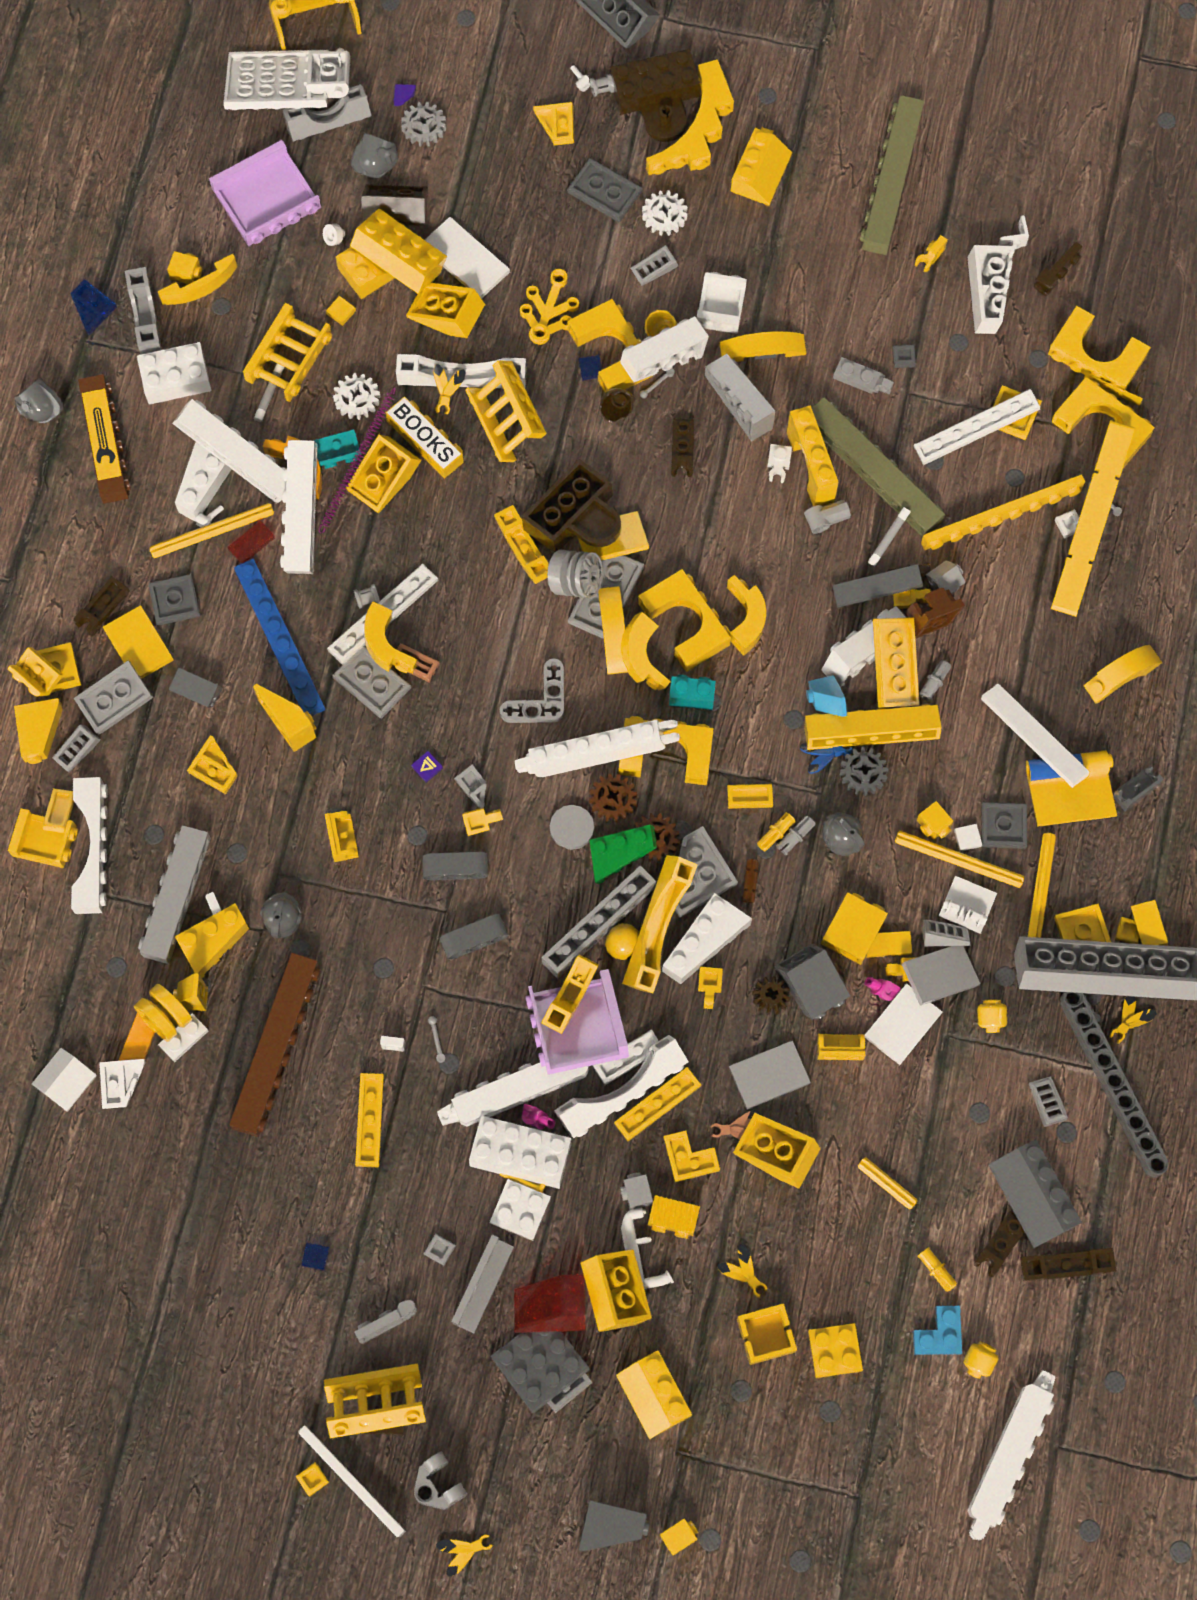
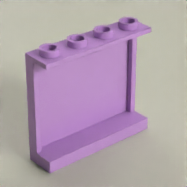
M282 140L209 178L213 192L248 246L260 243L265 237L280 232L282 228L289 224L297 223L304 216L314 214L321 208L319 196L314 195L287 153L286 145Z
M609 969L600 971L601 979L590 982L582 1001L562 1034L541 1023L561 987L533 993L532 986H528L530 995L526 996L528 1009H533L534 1014L530 1015L532 1028H537L538 1030L534 1037L537 1048H542V1053H538L541 1067L546 1066L548 1075L629 1057L628 1045Z

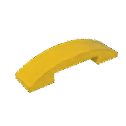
M231 254L215 262L216 271L182 288L175 282L159 290L158 295L163 305L187 303L215 291L235 272L237 264L234 255Z
M762 332L720 342L721 357L728 354L731 359L740 362L743 361L744 357L785 354V357L806 355L804 334Z
M512 505L494 514L505 539L531 580L537 584L548 578L549 563L544 555H541L530 535L523 530L522 519Z
M620 587L600 588L598 597L607 675L628 673L621 653L625 624Z

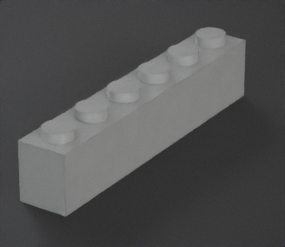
M183 825L180 832H176L174 844L176 845L174 851L169 853L167 872L163 873L160 879V886H162L160 893L156 894L153 900V907H155L152 916L149 915L146 921L145 937L142 936L139 942L138 949L144 958L166 964L170 963L177 942L175 936L180 933L211 840L208 832Z

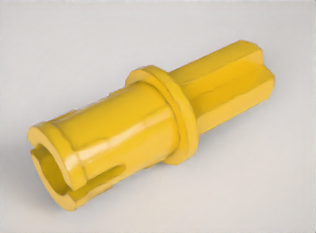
M787 812L784 813L774 825L769 826V831L757 842L758 847L763 851L768 850L778 839L784 837L783 835L796 823L795 819Z
M930 1247L917 1256L931 1272L929 1275H933L946 1292L952 1290L957 1285L956 1281L945 1269V1263H941Z

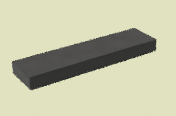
M918 564L833 585L838 608L923 587Z

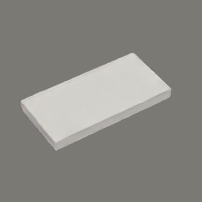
M451 217L425 239L429 244L447 255L443 267L466 288L475 289L481 299L510 273V269Z

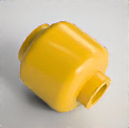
M983 1000V1004L978 1006V1025L981 1028H986L987 1033L1000 1032V1028L1007 1025V1006L1001 1003V1000Z
M979 1341L978 1344H972L963 1360L964 1365L968 1368L967 1373L980 1379L981 1375L985 1377L990 1376L999 1360L996 1354L997 1350L982 1341Z

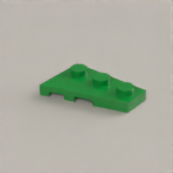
M646 825L589 840L595 883L601 884L608 876L618 873L627 864L637 861L656 849L654 826Z

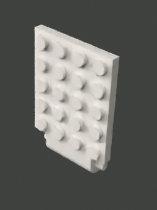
M338 48L336 51L229 52L224 107L225 109L232 110L327 107L328 98H341L346 96L349 91L350 53L342 48Z

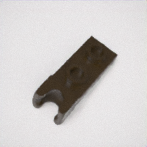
M1076 241L1049 270L1045 268L1037 276V282L1033 287L1042 295L1047 296L1055 288L1057 280L1064 278L1068 268L1071 265L1075 266L1082 257L1080 253L1083 246Z
M673 419L671 476L675 477L677 470L684 468L687 471V476L692 477L694 419Z
M111 576L86 607L82 608L74 617V624L80 628L83 624L89 623L86 630L89 636L93 637L102 627L101 624L130 592L129 588Z
M1008 1212L974 1262L975 1267H978L984 1261L989 1262L991 1265L988 1273L989 1277L996 1275L1025 1232L1014 1213Z

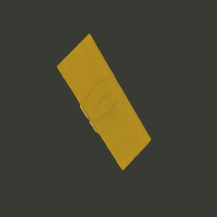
M1088 373L1085 374L1084 379L1087 377L1090 380H1094L1107 393H1112L1110 392V389L1113 387L1112 384ZM1116 386L1115 392L1112 393L1117 398L1121 397L1139 406L1143 399Z

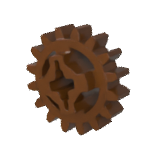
M609 773L608 779L605 780L603 776H600V783L594 781L593 787L595 789H590L589 795L593 796L589 798V804H594L592 812L599 811L598 818L604 815L606 816V822L610 820V817L614 818L615 822H618L619 816L625 820L626 812L633 813L631 806L637 805V801L634 800L637 797V792H631L634 789V784L628 785L627 777L624 780H620V774L613 778L611 773ZM603 790L604 796L598 800V795ZM609 793H610V795H612L613 797H616V796H617V802L614 801V799H612V798L609 799ZM628 795V801L626 805L623 806L622 800L625 799Z
M650 813L649 819H646L644 816L641 817V824L635 822V828L646 825L654 826L655 837L659 836V840H656L657 848L655 850L657 851H651L646 854L649 856V862L652 861L653 857H656L657 861L660 862L661 856L666 858V855H669V851L671 853L676 852V848L673 845H679V840L676 839L679 836V831H673L676 828V823L669 824L670 817L663 820L661 813H659L657 818H654V815ZM670 835V842L666 846L664 839Z

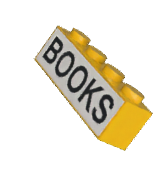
M404 396L389 411L385 412L386 420L445 479L464 463L463 451L456 443L452 444L448 440L449 437L442 429L438 430L434 426L433 420L428 415L424 416L419 411L420 409L414 401H409Z

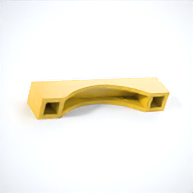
M666 855L622 984L640 991L654 992L661 972V951L668 924L677 904L690 887L698 864L678 856Z

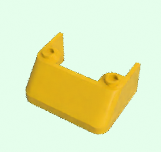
M269 0V8L281 50L286 51L279 19L291 14L335 3L348 2L357 34H362L355 1Z

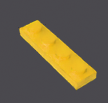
M686 1067L617 1119L614 1124L629 1142L699 1089L701 1084L689 1068Z
M360 1073L356 1167H379L384 1074Z

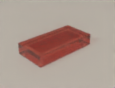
M260 520L227 548L242 564L275 539V536Z

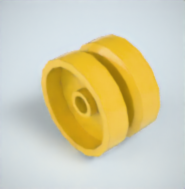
M156 984L149 991L153 1002L149 999L141 998L134 1005V1008L155 1033L166 1042H170L177 1035L173 1023L178 1027L184 1028L192 1021V1017L167 989L160 984Z

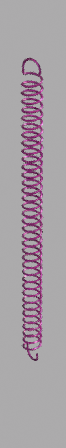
M395 387L392 389L391 393H386L388 397H385V399H386V398H389V399L394 400V399H393L392 397H390L388 394H392L393 390H394V389L396 390ZM378 413L379 415H375L376 417L380 416L382 418H385L380 413ZM374 418V421L376 422L375 424L381 425L375 420L376 418ZM374 425V426H370L371 429H368V431L370 430V431H374V432L377 433V431L374 430L372 427L377 428V429H379V428H378L377 426H375V425ZM366 433V435H367L368 437H364L365 439H366V438H369V439L374 440L373 438H371V437L368 435V434H370V433ZM362 440L364 444H360V445H361V446H362V445H365V444H366L365 442H368V443H372V442H370L369 440H367V441H366V440ZM361 454L355 455L356 458H358L357 456L364 458ZM353 468L348 469V472H349V473H346V475H347V474H350V473H351L350 471H353V472H357V471H355ZM349 475L344 477L345 480H347L346 478L353 480ZM346 483L340 484L341 487H343L342 485L349 487ZM330 516L324 518L326 520L325 522L327 523L331 522L328 521L326 518L333 520Z

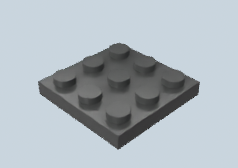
M547 1313L490 1356L532 1413H535L590 1370Z

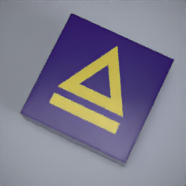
M429 751L411 765L426 783L443 769V766Z

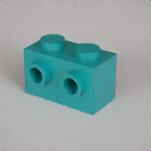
M687 675L672 676L669 706L713 710L716 681L708 677L693 679Z

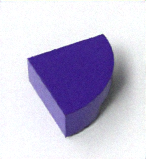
M395 84L394 106H401L410 98H413L416 92V85Z

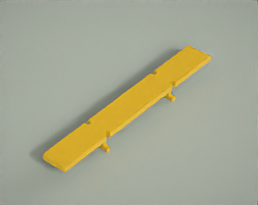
M1112 420L1109 422L1095 467V471H1098V474L1093 473L1090 486L1068 555L1072 557H1066L1065 565L1051 606L1053 610L1075 617L1078 613L1092 568V564H1089V561H1094L1119 482L1115 477L1120 478L1135 427Z

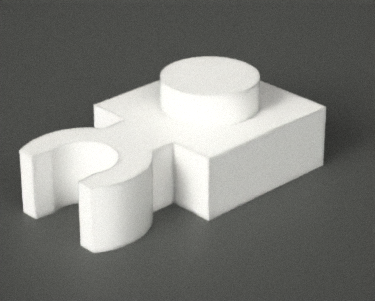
M770 445L768 467L773 469L769 473V481L772 482L773 476L778 474L781 476V483H784L786 473L783 469L789 470L792 447Z

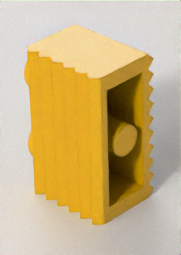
M655 1195L648 1225L652 1226L651 1230L665 1233L666 1230L675 1232L674 1236L688 1239L689 1235H694L700 1206Z

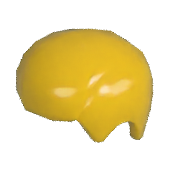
M656 310L650 313L645 320V332L648 337H654L663 329L676 326V319L666 310Z
M628 923L614 926L606 936L605 947L607 952L615 959L626 960L632 956L639 931Z

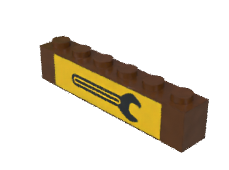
M104 374L78 379L101 500L103 504L129 499L128 491L131 490L129 478H125L124 471H127L125 458L121 459L120 454L124 449L122 440L117 438L120 428L118 420H114L113 413H116L114 400L110 401L109 394H113L110 381L106 382Z

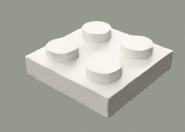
M508 1179L490 1223L533 1241L551 1196Z

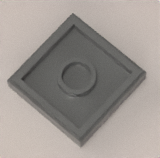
M191 574L148 583L157 626L200 617Z
M982 802L981 847L1026 849L1027 804Z

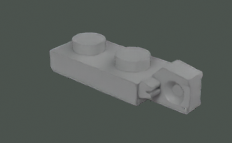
M841 357L833 375L834 379L871 394L873 392L878 393V391L890 394L894 383L886 379L885 375L881 372Z

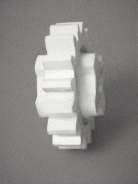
M659 191V196L651 194V200H645L646 206L642 208V219L646 221V227L652 226V233L659 230V235L662 236L663 232L666 231L669 236L671 235V230L677 233L679 226L684 227V222L687 220V206L684 205V199L678 200L677 193L674 196H670V191H667L666 195Z
M353 373V378L351 379L346 375V381L339 380V387L334 388L336 395H333L334 402H336V409H341V415L348 413L349 419L356 415L357 419L360 420L362 414L366 418L369 417L368 411L374 413V405L379 406L378 398H380V392L377 391V383L373 384L371 377L365 380V374L357 378L356 373ZM343 398L345 399L346 402H349V405L345 404V402L343 401Z

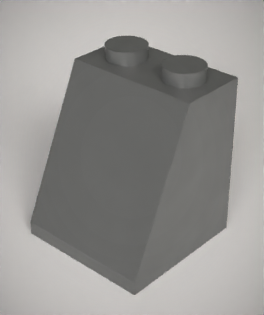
M812 943L774 966L781 980L785 981V986L789 987V992L804 1015L812 1020L822 1018L826 1015L827 1010L843 1005L846 1002L845 999L850 997L826 950Z
M590 1501L579 1551L585 1552L641 1540L642 1535L647 1536L650 1520H646L647 1514Z

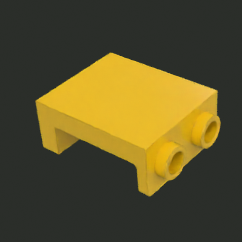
M21 808L9 844V853L13 857L64 868L65 863L69 862L71 858V843L76 840L78 828H76L75 823L72 820H68L64 833L43 830L42 825L45 817L34 815L29 810Z
M847 892L821 944L861 965L888 913L884 912L885 909L878 904L873 903L871 905L865 902V899L859 894Z

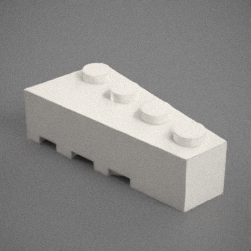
M974 245L968 256L975 333L996 334L1003 322L1006 293L1009 286V275L1012 268L1015 246Z
M696 317L689 320L683 319L676 326L665 328L654 337L649 336L641 343L625 348L620 363L632 381L636 382L656 375L661 368L667 371L678 362L684 365L689 362V358L694 357L696 360L702 358L709 336Z
M197 442L194 445L175 500L178 512L197 522L196 517L198 514H203L231 471L229 466Z

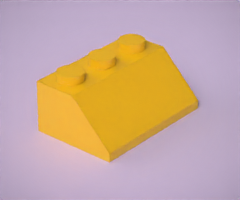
M755 128L732 178L731 192L769 206L792 156V152L774 134Z
M659 1351L646 1356L616 1374L649 1439L692 1416Z

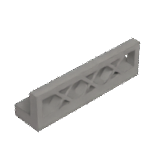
M494 1235L491 1236L452 1319L454 1325L473 1334L475 1333L512 1254L513 1246L500 1241Z

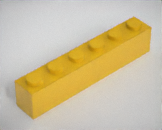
M928 704L917 707L902 706L893 709L856 710L854 712H847V716L844 717L815 713L805 716L804 725L807 750L833 748L836 746L850 747L940 739L942 728L938 705Z

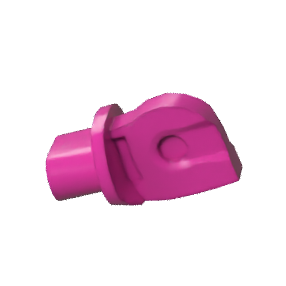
M868 977L864 982V985L871 988L870 992L878 995L882 1000H893L901 990L896 984L883 979L876 980L873 977Z
M524 1104L522 1113L524 1123L535 1126L538 1129H544L545 1127L554 1128L555 1120L549 1118L544 1111Z

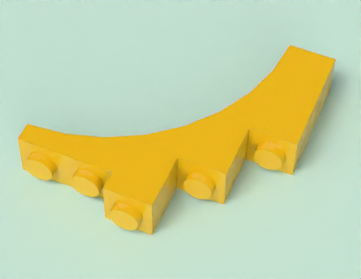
M718 59L698 65V77L701 83V104L697 116L688 131L675 144L658 154L646 158L648 175L662 174L666 170L679 169L688 164L690 171L702 170L710 165L711 153L707 143H714L722 138V125L718 116H726L733 112L734 105L733 97Z

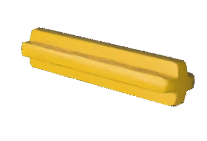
M864 1157L860 1161L858 1168L905 1207L908 1209L914 1207L918 1201L917 1198L868 1158Z

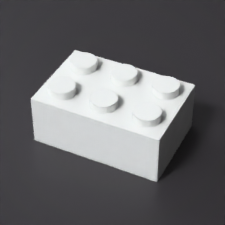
M200 342L137 355L148 404L211 391Z

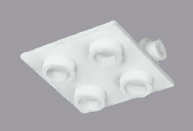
M955 876L939 917L981 934L997 893Z

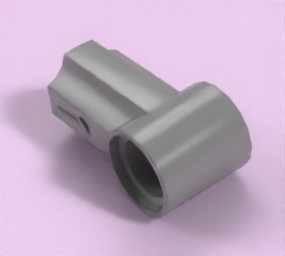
M844 499L824 507L821 505L813 506L804 512L813 534L821 533L827 530L830 525L851 517L849 506Z

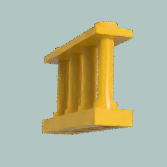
M285 303L243 370L245 381L253 384L256 378H262L285 389L286 401L290 402L293 396L296 397L300 392L301 383L324 345L330 343L332 338L330 324L325 323L320 331L296 319L293 306ZM293 326L315 337L316 340L310 348L285 336L286 329ZM282 343L306 356L299 365L274 353L277 344ZM271 360L294 371L295 374L290 382L265 371L264 365L266 362Z
M497 360L492 365L496 376L483 388L468 387L466 392L490 440L496 457L500 462H515L516 458L512 450L526 438H542L547 433L513 362ZM501 383L505 394L491 406L486 396ZM510 401L514 412L499 424L495 414ZM519 420L522 430L508 442L504 431Z
M418 1364L325 1379L324 1388L328 1403L334 1402L335 1417L326 1418L330 1438L426 1422L422 1401L415 1402L414 1388L422 1387ZM405 1390L406 1404L392 1406L391 1392ZM381 1394L382 1408L368 1411L367 1397ZM357 1398L358 1413L344 1415L343 1401Z

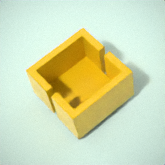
M784 1304L737 1317L742 1339L748 1340L744 1343L750 1365L797 1351L792 1330L784 1331V1328L790 1325Z

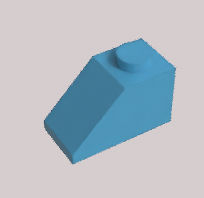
M835 676L808 681L809 690H806L807 700L813 704L816 711L841 717L847 716L845 696Z

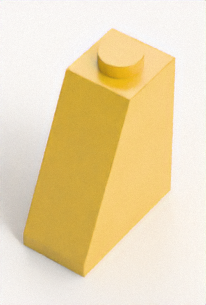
M56 698L14 706L21 757L25 763L28 762L30 764L40 763L43 759H48L63 711L60 700Z

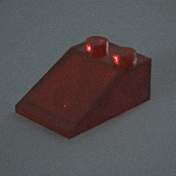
M584 1274L559 1275L515 1289L514 1332L586 1331Z

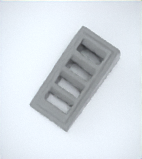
M665 245L631 267V270L641 286L672 271L678 267V264ZM666 257L668 262L665 264L661 258ZM658 260V262L661 265L660 268H657V266L654 263L655 261ZM651 265L654 272L650 273L647 266ZM643 268V270L647 274L646 277L642 276V274L639 271L640 269Z
M80 724L52 758L70 773L101 739L87 726ZM83 734L90 739L88 742L81 737ZM75 742H80L84 747L82 749L79 748ZM69 749H74L78 754L76 756L73 755ZM64 754L72 760L70 763L62 757Z
M923 920L922 934L924 946H970L968 928L933 920Z
M1051 1076L1029 1083L1044 1127L1068 1119ZM1048 1084L1049 1089L1038 1092L1037 1087ZM1051 1093L1052 1097L1041 1100L1040 1096ZM1053 1101L1055 1103V1106H1051L1048 1108L1044 1107V1104ZM1057 1110L1058 1114L1048 1116V1112Z

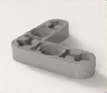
M550 659L544 665V700L505 701L500 706L501 718L508 723H554L560 721L564 715V667L562 662L558 659ZM553 665L560 669L556 671V680H552V672L548 670ZM550 686H558L560 688L559 694L555 696L548 693ZM531 706L536 707L538 714L530 717L526 714V709ZM508 707H512L513 711H519V707H522L523 717H519V712H513L512 716H508L507 712L504 711H507ZM541 707H544L545 711H551L552 707H556V710L560 712H557L556 716H552L551 712H544L545 716H541Z

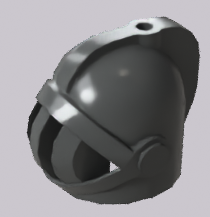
M364 133L363 138L353 151L351 158L352 169L359 174L372 178L382 177L396 165L398 161L397 147L392 142Z
M42 378L36 380L26 390L14 397L18 411L25 418L39 423H47L63 411V404L60 398L47 386Z
M843 812L830 814L826 818V821L823 823V839L833 853L848 856L858 853L864 847L862 839L863 829L858 818Z
M278 892L264 902L260 915L271 936L280 938L290 936L297 930L302 920V909L293 895H289L288 892Z

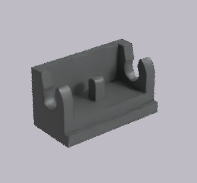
M178 668L169 687L170 691L208 708L215 705L223 689L219 685L181 668Z
M1152 766L1145 768L1113 792V798L1125 812L1159 787L1164 780L1161 775L1155 776L1153 774Z

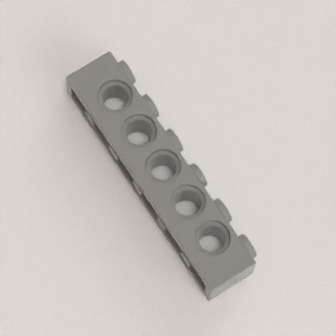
M640 865L542 956V964L559 979L573 966L578 955L583 956L655 889L656 880Z

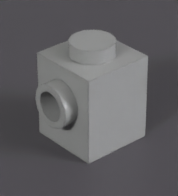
M946 560L926 574L933 591L944 588L954 593L965 583L961 567L956 563L954 564Z
M640 1172L627 1175V1179L623 1181L624 1186L620 1187L623 1201H628L629 1209L652 1205L653 1200L647 1175L641 1176Z

